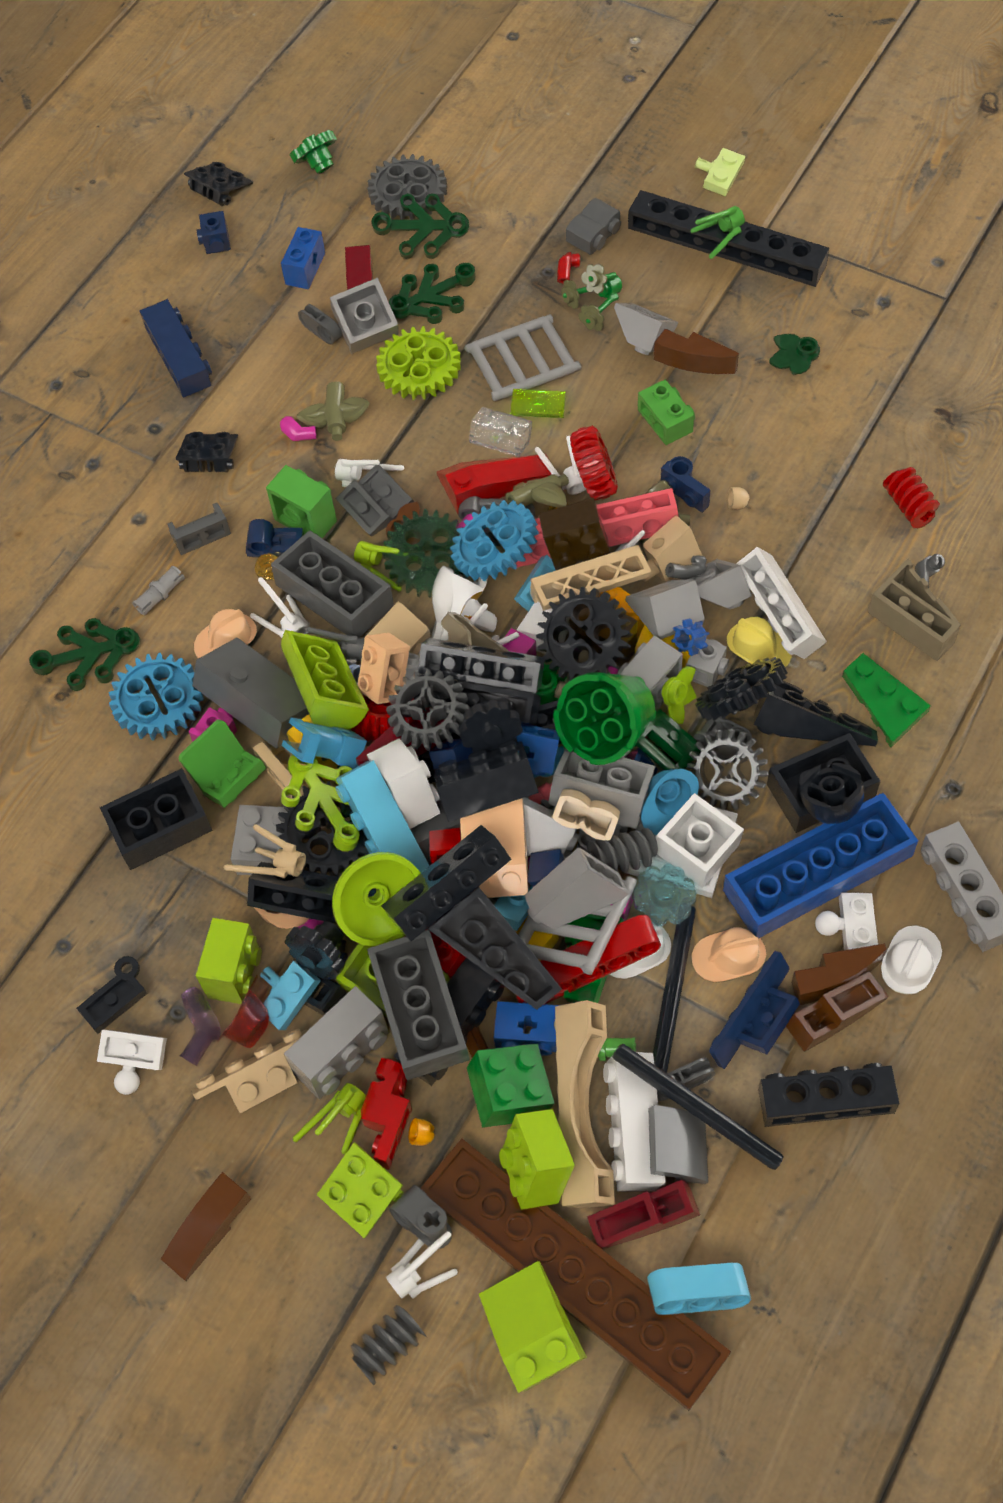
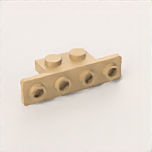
M299 1028L282 1037L283 1042L273 1047L270 1043L254 1051L255 1056L245 1062L242 1059L231 1062L225 1066L226 1072L216 1077L213 1074H209L199 1079L195 1083L197 1087L192 1089L195 1100L226 1086L239 1113H242L297 1084L298 1082L284 1053L308 1030L306 1029L301 1032Z

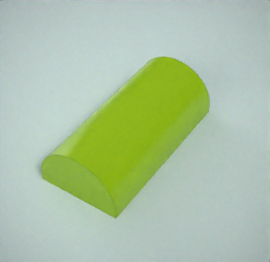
M285 630L281 640L282 651L312 722L332 728L334 726L346 730L359 724L369 709L338 642Z

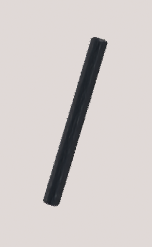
M682 904L679 907L653 1049L654 1065L665 1073L668 1071L696 912L694 906Z
M620 1044L616 1048L612 1056L615 1061L770 1169L776 1170L780 1166L784 1158L783 1154L625 1044Z

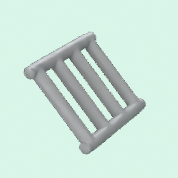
M551 314L481 338L464 346L467 354L471 353L489 384L492 390L491 397L493 401L504 399L581 370V364L579 361L574 362L554 328ZM543 328L564 365L550 370L529 332ZM518 336L540 374L527 379L505 342ZM496 345L516 383L502 388L482 349Z
M630 876L626 877L623 883L629 895L612 905L590 913L606 917L600 930L570 924L552 929L543 923H536L528 915L518 936L537 959L582 968L584 973L591 975L634 891L637 880ZM534 931L594 942L587 956L528 944Z

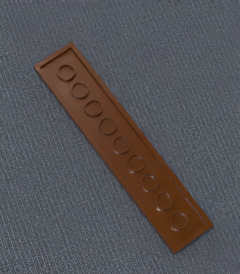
M462 1138L420 1188L450 1218L517 1272L540 1261L562 1308L688 1411L691 1410L731 1354L729 1349L683 1313L657 1314L654 1310L649 1286L551 1208L541 1206L521 1210L517 1197H514L511 1193L509 1175Z

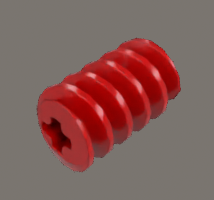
M914 467L897 470L887 476L883 481V487L893 497V501L899 505L901 512L905 513V517L910 521L911 526L918 529L926 526L933 520L940 503L938 500L933 499L934 495L931 491H927L928 486L925 483H921L922 478L916 475Z

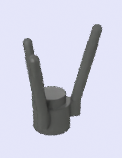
M311 627L307 628L308 633L336 639L334 641H337L341 647L348 666L362 660L364 638Z

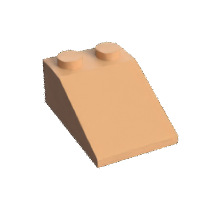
M523 798L460 818L461 840L482 825L496 836L512 859L479 886L488 898L522 896L529 892L530 884L528 882L529 870Z

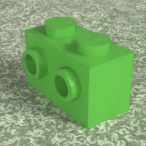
M666 379L638 392V411L665 445L693 432L695 419L693 409L682 401L678 390L675 387H671Z

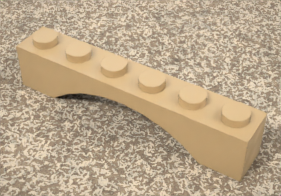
M586 1000L555 1006L556 1019L554 1026L557 1046L555 1057L557 1062V1094L559 1102L558 1124L575 1164L562 1194V1206L583 1209L615 1205L613 1170L604 1159L596 1143L589 1114V1087L598 1054L607 1039L606 1005Z

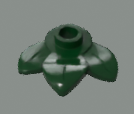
M795 334L774 336L773 340L780 350L770 358L769 363L778 369L790 368L793 375L802 374L810 368L811 362L819 357L820 346L812 337L800 338Z

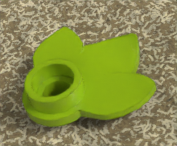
M690 666L682 668L676 677L669 678L664 683L661 691L664 703L668 705L669 717L677 724L684 723V706L696 698L695 691L690 684L696 669Z

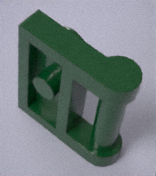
M661 709L656 712V717L651 721L634 746V748L639 747L663 770L686 769L687 763L694 760L689 756L690 752L696 751L701 753L696 746L697 741ZM648 736V737H649L653 742H655L662 750H664L671 758H673V759L677 762V764H675L674 762H672L665 754H663L656 746H654V745H653L648 739H646L645 737Z

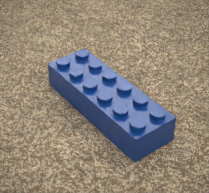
M881 793L864 802L857 814L850 820L839 824L824 823L726 874L723 891L749 931L759 939L838 897L842 892L845 893L911 858L915 852L918 839L886 795Z

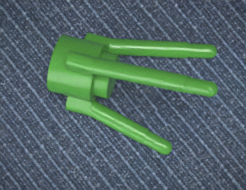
M733 206L727 210L697 219L695 223L699 226L692 228L690 232L695 233L715 224H718L722 231L730 232L709 255V258L713 259L734 236L742 232L740 226L744 224L745 217L739 207Z

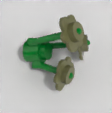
M590 264L586 268L587 271L581 277L586 287L577 289L573 280H565L561 295L564 302L573 309L578 308L579 294L594 291L600 297L608 298L599 307L593 304L589 306L583 305L578 315L580 321L589 330L594 328L596 331H601L603 329L602 322L604 321V316L601 312L612 302L619 299L617 294L622 290V282L615 272L604 274L603 265L596 264L594 266Z

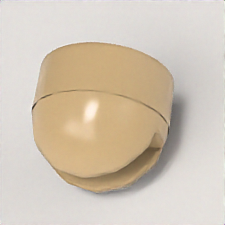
M730 487L728 491L729 509L744 508L749 501L748 492L740 487Z

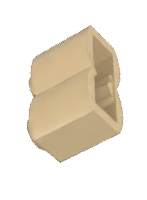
M563 789L552 818L562 826L572 829L581 828L586 834L595 839L611 840L619 820L620 811L608 802L600 800L591 801L588 796L580 791Z

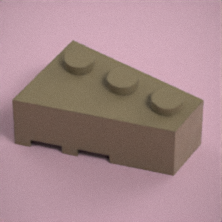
M908 558L872 594L868 613L938 661L955 643L961 624L943 601L934 596L928 588V582L924 578L921 579L912 568L913 563Z

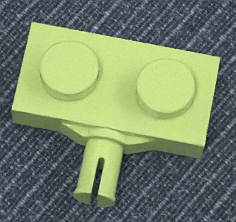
M722 148L717 159L713 162L699 157L695 168L708 172L703 188L726 196L744 164L745 156Z

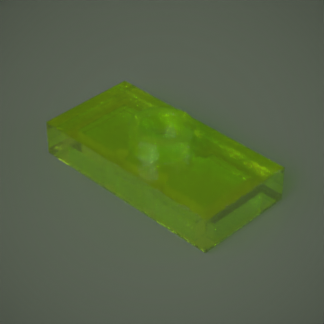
M513 389L511 416L564 418L566 391Z

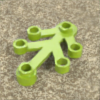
M291 755L288 761V770L292 778L289 786L285 787L282 791V804L286 807L298 805L301 795L299 790L303 781H306L310 788L303 810L299 811L296 815V827L301 831H309L313 828L314 814L319 803L335 828L333 837L335 847L341 851L355 849L359 840V831L353 824L346 823L333 802L335 800L343 803L335 787L323 784L318 778L322 777L336 781L335 778L352 769L347 766H342L338 769L318 764L316 757L313 764L306 763ZM286 795H293L295 798L289 799ZM306 818V819H308L310 822L305 823V822H302L300 819Z

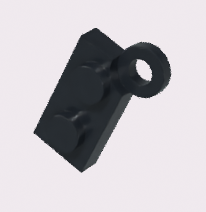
M131 956L120 958L114 966L116 976L76 1008L97 1034L148 994L136 979L140 971V965ZM126 964L132 965V970L129 973L122 972V967Z

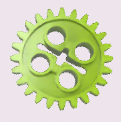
M422 326L420 332H417L412 327L411 333H407L402 329V336L399 337L396 334H392L393 341L385 340V347L379 348L380 355L376 356V367L380 382H384L385 389L392 388L393 395L401 391L403 399L408 394H411L412 400H415L417 395H421L423 400H426L427 393L436 397V390L446 392L445 384L453 386V379H458V371L461 370V358L457 344H453L452 337L445 339V332L443 331L436 335L435 328H432L430 332H426L425 326Z

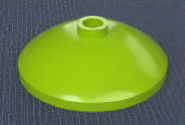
M391 852L371 853L357 859L342 873L333 892L332 909L338 926L351 940L366 946H378L403 938L405 935L398 929L381 905L421 873L408 859ZM376 888V893L368 897L369 891Z

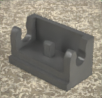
M218 503L212 504L214 513L181 527L175 528L173 522L167 523L169 532L181 555L231 534L227 519Z

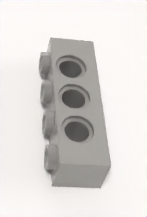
M958 821L927 834L921 847L922 857L926 864H931L936 872V880L943 891L946 890L949 894L955 914L958 917H962L966 923L971 941L974 944H978L982 952L1003 944V893L960 822ZM946 858H953L959 864H951L946 860ZM961 884L971 885L974 891L964 889ZM977 910L986 911L990 917H982L978 914Z

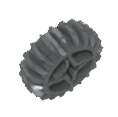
M426 669L424 676L421 677L418 672L414 671L413 676L415 679L410 681L409 678L403 677L405 685L403 687L395 685L394 687L398 695H389L388 700L392 705L386 709L388 715L391 716L388 718V723L391 727H394L393 732L396 737L402 736L401 740L406 745L412 741V746L416 750L422 743L425 750L430 751L432 743H436L437 747L442 749V740L446 739L449 743H453L454 740L451 734L460 735L459 725L465 722L463 714L470 710L469 706L465 704L468 701L466 693H461L463 688L460 683L454 684L455 680L451 675L444 678V674L440 670L432 676L431 670ZM433 691L447 695L451 702L435 699ZM420 694V696L416 700H412L415 696ZM429 701H430L433 710L430 709V712L427 713V719H426V716H425L423 710L426 711L425 708L429 707ZM405 717L420 720L423 729L412 727L405 721ZM445 719L440 725L435 727L438 721Z
M720 729L716 731L717 740L709 733L705 735L708 745L701 741L696 743L701 753L696 751L690 752L689 756L696 759L697 762L687 763V768L696 769L694 775L698 779L699 789L702 788L704 791L700 795L703 800L711 796L709 804L713 807L720 800V808L722 810H726L728 801H731L733 810L739 809L738 799L747 806L751 803L747 794L756 799L760 794L754 787L765 788L766 783L759 780V776L767 777L769 771L760 770V766L768 764V759L758 760L757 755L762 754L764 749L761 747L753 751L751 747L757 741L755 738H752L746 744L744 742L746 738L745 732H741L738 738L735 739V730L729 729L727 738H725L724 732ZM720 745H731L739 748V751L731 758H725L721 754L714 752L713 749ZM746 755L752 768L749 782L740 770V764ZM706 758L710 760L715 769V775L710 783L707 781L704 772ZM737 759L733 764L734 767L731 769L734 774L733 777L729 774L718 780L724 771L722 762L727 765ZM729 781L734 785L740 786L743 790L734 794H726L716 789L723 782Z

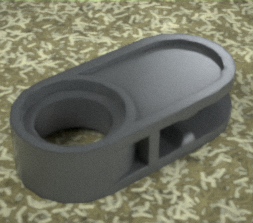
M308 304L304 310L298 312L299 320L304 327L326 343L333 344L342 336L339 325L315 306Z
M700 1058L667 1074L688 1089H692L710 1080L715 1075V1071L710 1067L708 1058ZM657 1090V1098L659 1101H665L670 1099L666 1095Z

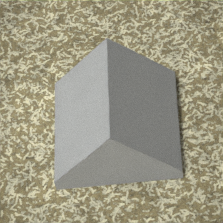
M670 580L626 596L625 599L653 636L659 639L674 635L676 632L673 627L683 626L682 622L685 619L691 618L693 624L699 621L704 622L705 620L696 580Z

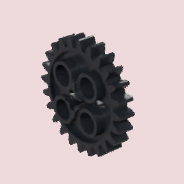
M581 587L579 595L573 589H569V598L559 594L560 603L558 605L551 601L549 602L553 610L551 613L542 612L547 621L537 624L544 629V633L537 634L536 638L544 641L537 648L541 652H547L543 657H545L546 663L552 661L549 666L551 671L555 672L559 669L558 676L564 679L569 674V681L587 673H609L608 668L610 666L619 669L616 659L626 660L627 657L621 651L622 648H631V645L625 642L624 638L631 637L632 633L624 630L625 627L631 624V621L621 619L626 614V610L624 608L616 609L620 603L614 598L609 601L610 595L607 592L602 593L599 597V590L593 588L589 595L587 589ZM589 608V617L585 621H579L580 611ZM567 617H570L579 628L586 632L589 638L602 648L601 654L583 640L582 636L566 622ZM604 628H610L609 638L605 641H599L600 631ZM568 629L569 638L567 641L559 643L558 637L560 632ZM588 649L590 652L588 660L580 663L578 660L580 652Z
M767 657L761 662L757 660L752 665L748 663L726 674L725 678L716 680L715 685L707 687L708 690L700 694L701 697L696 699L697 703L695 705L702 718H706V720L712 718L716 720L720 716L723 719L730 713L735 715L738 711L746 710L757 704L760 698L768 697L767 693L777 690L776 686L783 684L782 680L787 678L786 674L788 672L780 658L776 659V657L771 659Z
M327 781L326 785L331 786L330 781ZM304 785L302 786L303 795L300 796L298 805L295 807L284 806L288 813H278V819L284 822L276 824V831L283 833L278 837L285 842L296 845V851L305 853L306 862L304 869L307 867L311 872L320 871L322 874L332 872L333 876L338 877V870L343 869L345 871L350 864L359 859V856L363 857L369 854L367 849L364 848L366 847L364 842L368 839L361 829L355 849L351 851L337 849L333 843L335 828L319 803L314 814L313 828L309 831L299 830L295 825L296 815L299 811L303 810L310 792ZM333 800L335 805L340 808L343 818L349 817L351 819L350 814L353 811L350 805ZM352 820L346 821V823L353 824ZM325 826L327 829H331V833L327 834L325 831H321V827ZM310 838L306 843L301 842L302 839ZM315 845H323L328 849L323 855H316L311 851Z

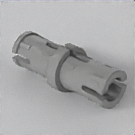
M171 566L157 581L153 580L149 584V588L132 602L133 606H138L136 608L137 611L145 616L160 600L165 601L169 597L168 593L185 579L184 575H179L181 571L177 567Z

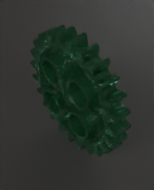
M424 509L423 516L419 517L417 512L413 511V519L410 520L403 515V525L397 522L393 523L396 532L388 531L387 537L389 540L384 541L383 545L397 548L399 553L382 552L383 559L387 560L384 562L385 570H391L389 578H397V587L406 584V593H410L414 588L416 589L417 597H420L423 591H427L428 597L431 598L434 581L440 570L436 567L437 563L446 562L449 564L448 567L453 569L454 574L458 576L464 574L454 564V560L451 558L453 552L451 554L447 553L451 550L450 547L455 545L452 538L460 536L457 532L459 520L455 519L450 523L448 513L443 518H440L438 510H435L433 516H429L427 509ZM438 536H444L448 539L444 543L434 541ZM412 537L418 538L420 540L417 544L414 545L406 542L409 538ZM425 551H430V556H425ZM413 563L421 565V568L415 571L407 567Z

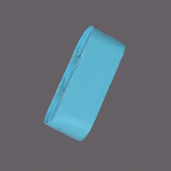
M739 1263L662 1268L653 1271L647 1276L654 1310L660 1315L736 1309L745 1306L751 1301L743 1266Z

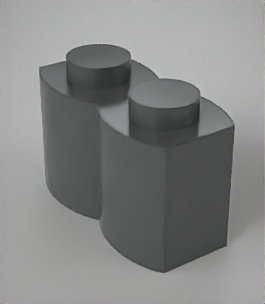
M594 198L586 205L582 213L578 214L567 226L566 242L589 255L593 254L596 250L602 249L606 239L612 234H616L621 226L620 211Z

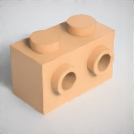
M391 633L365 636L358 677L360 692L377 704L388 703L389 695H398L394 687L395 685L404 686L403 677L406 674L410 646Z

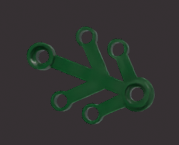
M407 193L400 198L401 207L405 211L412 212L419 220H391L387 213L379 212L373 216L371 221L373 230L378 235H386L390 231H417L408 241H404L399 245L400 255L405 259L411 258L414 255V249L433 231L442 232L434 241H429L424 245V253L429 259L436 258L439 255V249L452 237H463L469 230L468 218L459 212L452 213L440 202L439 196L433 193L425 198L426 208L429 211H436L444 220H434L415 201L414 196ZM411 200L412 203L410 205H405L404 201ZM436 200L437 203L435 205H430L429 201ZM381 223H385L387 225L386 228L383 229L378 228V226ZM459 223L462 226L459 229H454L453 225ZM405 247L411 248V251L408 253H404L402 250ZM430 247L436 248V251L433 253H429L427 250Z
M461 263L455 268V276L432 286L433 281L439 278V268L436 264H427L424 267V276L418 293L409 297L410 292L414 291L418 286L417 278L413 274L404 275L399 294L392 296L389 300V305L395 318L403 319L409 315L427 317L428 322L431 324H438L442 321V310L439 307L427 308L417 306L421 303L447 306L452 313H461L464 310V299L461 296L450 297L439 294L458 285L464 287L472 285L476 278L475 267L470 263Z
M91 618L85 623L87 634L93 638L102 636L108 639V641L98 643L75 632L71 626H62L57 631L60 642L64 645L73 643L81 648L56 655H51L47 650H38L30 656L29 663L36 674L48 675L53 671L54 667L82 660L76 670L67 676V683L70 689L80 691L86 685V675L100 656L111 652L105 662L98 665L94 671L100 683H109L114 677L112 670L122 656L131 654L138 649L140 637L136 631L128 627L114 630L101 624L99 619ZM93 626H98L95 630H90ZM66 633H71L68 637H63ZM108 671L105 676H100L102 672ZM80 679L78 683H72L74 680Z

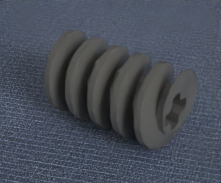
M649 828L641 829V831H631L629 834L621 833L618 837L612 835L611 840L596 839L595 842L590 840L587 844V852L617 872L619 866L623 873L628 872L629 863L633 870H639L640 862H642L645 868L650 867L652 857H656L658 850L656 838Z
M398 1305L394 1307L396 1319L386 1314L383 1316L385 1329L377 1324L372 1326L375 1338L365 1333L362 1335L365 1347L362 1348L355 1343L351 1345L354 1355L351 1358L373 1385L376 1384L374 1371L384 1376L387 1374L384 1366L385 1361L394 1366L398 1364L394 1354L396 1351L404 1356L408 1355L406 1342L415 1347L419 1345L416 1337L417 1332L427 1337L410 1314Z

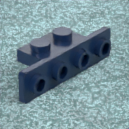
M774 951L769 960L763 964L761 972L753 984L747 988L744 998L736 1010L730 1014L728 1022L720 1034L714 1038L709 1053L719 1067L723 1069L727 1067L741 1044L767 1055L800 1005L796 996L777 990L790 970L781 952Z

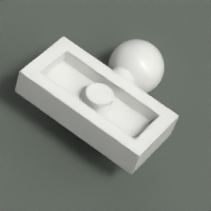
M842 892L838 897L840 917L832 911H823L816 917L815 926L822 935L831 936L837 933L838 930H842L844 950L878 945L872 893Z
M102 1030L97 1062L123 1065L122 1070L114 1078V1086L121 1094H132L138 1089L140 1084V1078L135 1072L136 1067L162 1070L167 1038Z

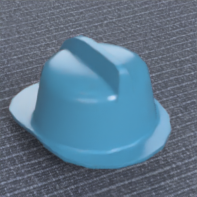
M686 769L664 770L657 773L651 779L648 797L641 811V821L643 827L649 828L654 835H657L694 793L698 795V779L691 771Z

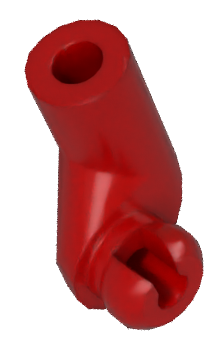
M567 252L559 259L557 282L564 284L565 280L570 281L571 267L578 268L580 266L581 256L579 253L572 254V252Z

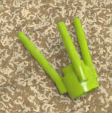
M360 541L354 552V560L361 563L364 568L391 585L398 592L402 591V588L372 568V566L378 565L381 562L383 554L426 560L425 555L400 551L397 548L379 546L365 541Z
M346 1083L342 1090L337 1091L334 1097L293 1136V1141H299L329 1111L330 1113L315 1130L316 1135H320L338 1113L347 1118L353 1114L354 1117L341 1150L342 1154H346L361 1120V1108L366 1095L356 1086Z

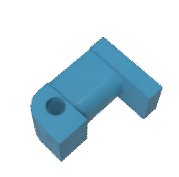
M290 717L289 723L302 732L303 737L301 743L283 740L282 746L300 761L313 764L315 756L331 759L340 766L358 767L356 757L364 751L367 742L364 738L343 728L322 726Z

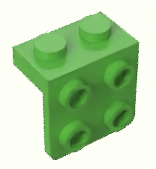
M220 719L210 725L179 755V761L205 797L224 808L233 802L266 769L261 759L243 749L227 724Z

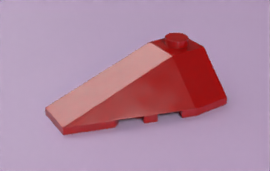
M538 454L461 462L437 471V476L457 514L459 512V505L469 497L478 496L481 499H500L513 491L514 485L552 475Z

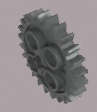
M403 154L401 160L392 157V163L383 161L384 167L376 166V173H371V179L368 180L367 189L371 205H375L376 211L382 210V212L387 214L390 213L392 220L397 215L400 216V220H404L406 216H409L410 220H414V214L403 210L401 207L400 198L404 194H412L415 201L430 215L432 211L426 208V196L433 193L439 196L440 202H444V195H447V179L444 170H440L439 164L433 165L432 159L424 162V156L417 160L414 154L410 156V159H406ZM411 200L404 201L405 205H410L412 203ZM436 200L429 201L430 205H435L437 203Z

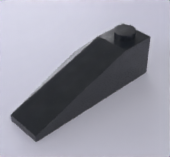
M783 681V684L776 686L777 690L767 693L768 697L760 698L754 712L753 725L767 735L774 733L780 737L830 742L850 733L857 745L876 747L878 743L877 731L845 713L834 714L833 710L827 706L828 703L820 699L812 702L802 696L804 690Z

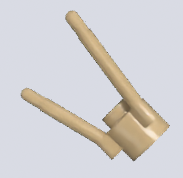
M255 824L253 826L255 831L283 848L278 849L277 852L260 847L255 848L256 853L273 859V865L277 868L224 865V870L275 875L285 879L288 874L295 877L301 874L305 866L306 855L296 851V845L285 842Z

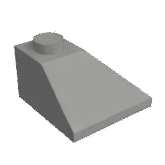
M616 303L614 306L627 342L635 345V351L645 355L654 352V342L664 329L674 332L678 325L677 321L634 303Z
M720 559L707 563L706 566L708 567L703 574L687 579L696 580L700 599L727 609L741 606L744 603L743 600L752 596L741 565Z

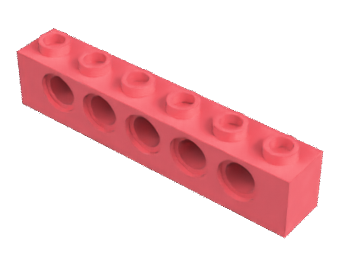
M672 488L596 505L607 535L609 547L629 543L641 530L645 531V535L640 540L650 538L674 516L677 515L679 517ZM540 518L535 519L538 524L536 529L539 531V534L534 536L537 543L529 545L533 552L524 553L523 556L526 561H517V567L535 564L545 555L550 557L543 538Z

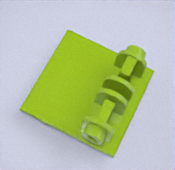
M354 1142L317 1193V1196L363 1238H366L392 1200L396 1202L402 1197L404 1192L401 1190L403 1185Z

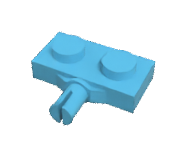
M294 960L281 977L268 966L263 969L260 977L270 984L272 989L258 1011L278 1030H286L321 980L313 975L307 967L301 966Z

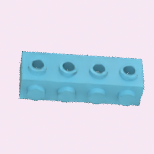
M374 760L367 761L335 778L338 786L335 787L337 794L343 803H349L353 811L350 814L351 820L358 831L362 829L368 840L364 843L370 854L391 852L401 855L414 864L420 873L429 867Z

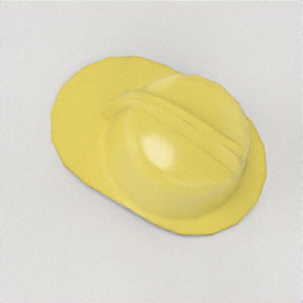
M741 618L727 635L729 649L751 665L757 660L761 662L767 657L769 659L776 657V659L780 658L786 667L792 658V655L782 646L781 642L783 640L779 634L763 618Z

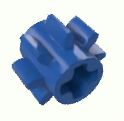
M691 618L683 620V626L673 627L676 633L671 642L676 644L679 652L682 653L688 650L689 655L693 656L698 654V649L708 647L705 641L710 632H707L702 627V621L693 624Z

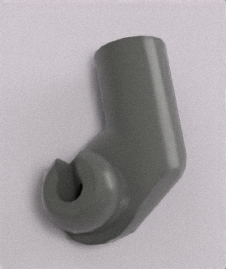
M940 554L928 556L916 564L915 572L929 584V577L940 571V568L945 564V560Z
M696 555L691 558V565L669 563L665 569L666 576L687 580L701 575L708 567L706 566L707 559L705 556Z

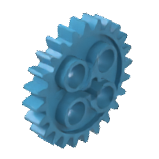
M503 500L497 506L495 502H492L490 509L482 506L480 514L472 512L473 519L471 521L466 519L463 521L466 526L464 528H457L460 536L452 538L455 545L450 547L453 552L451 558L465 577L471 576L474 581L480 577L483 581H486L488 576L491 575L496 580L499 572L506 576L509 567L517 569V561L525 562L524 553L533 552L529 545L537 543L534 536L539 534V531L536 529L538 524L530 510L525 508L522 503L517 505L512 500L508 505ZM485 528L492 532L504 548V553H500L484 532Z
M158 653L156 659L152 660L151 656L147 654L145 662L135 658L136 666L132 667L126 664L125 667L128 672L126 674L122 672L117 673L120 682L113 681L111 683L115 691L109 692L111 698L109 706L113 711L112 714L115 721H118L121 729L127 728L129 735H133L137 731L139 738L143 739L149 733L151 740L154 741L157 733H161L163 739H166L167 731L171 730L173 734L178 735L177 727L181 726L187 729L186 720L195 721L196 717L193 711H201L199 702L204 700L203 694L192 686L194 670L191 664L185 666L183 658L175 662L173 654H170L164 660L162 654ZM146 678H150L159 698H161L168 712L167 715H163L154 695L145 681ZM141 690L139 693L133 694L135 691ZM175 699H180L177 702L171 703ZM153 711L152 714L147 716L145 715L146 713Z

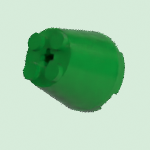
M600 672L583 674L569 681L561 689L562 693L558 700L557 709L554 710L555 728L562 744L570 753H576L581 758L590 761V764L593 765L610 764L626 756L634 748L651 721L656 717L652 693L641 677Z

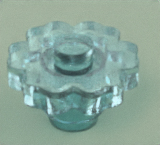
M665 864L660 870L656 866H650L646 871L638 875V885L634 887L632 893L634 908L637 911L644 912V915L650 916L652 923L657 926H664L668 920L673 924H680L683 919L690 916L691 905L696 902L695 883L692 879L684 878L685 872L680 867Z

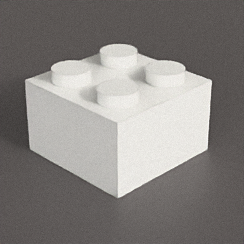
M398 738L367 754L369 761L374 760L410 829L440 814L436 803L440 800L439 795L433 784H429L427 778L431 777L430 771L423 760L419 761L412 746L406 747Z
M694 793L657 834V855L703 888L737 849L744 829Z

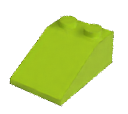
M540 1261L479 1293L502 1360L518 1393L533 1388L587 1358Z

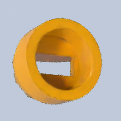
M414 1118L411 1121L408 1132V1139L411 1145L424 1146L433 1141L435 1137L433 1131L435 1128L430 1121Z

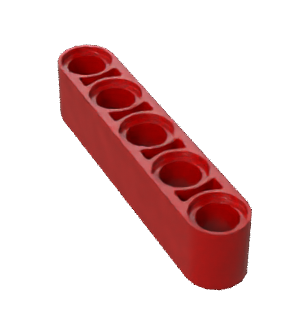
M638 915L617 924L591 975L584 973L582 968L541 960V964L562 988L545 1004L564 996V991L566 990L573 992L657 952L661 947V943L650 916ZM584 940L562 951L587 956L594 942ZM516 995L518 1003H527Z

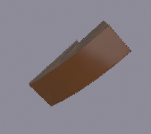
M664 329L654 342V360L671 367L706 374H735L738 368V352L695 332L687 339L668 329Z
M885 943L822 954L819 967L794 971L791 983L794 995L797 997L800 1005L817 1002L822 995L867 972H871L884 958L887 950Z
M867 972L822 995L818 1002L795 1013L787 1023L786 1028L803 1051L806 1052L863 1017L884 1002L889 996L873 975Z
M222 1172L182 1223L161 1260L183 1280L187 1281L231 1230L229 1225L251 1200L248 1193Z

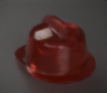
M258 975L253 980L237 1015L217 1042L225 1037L250 1049L254 1047L266 1031L269 1022L267 1008L252 992Z

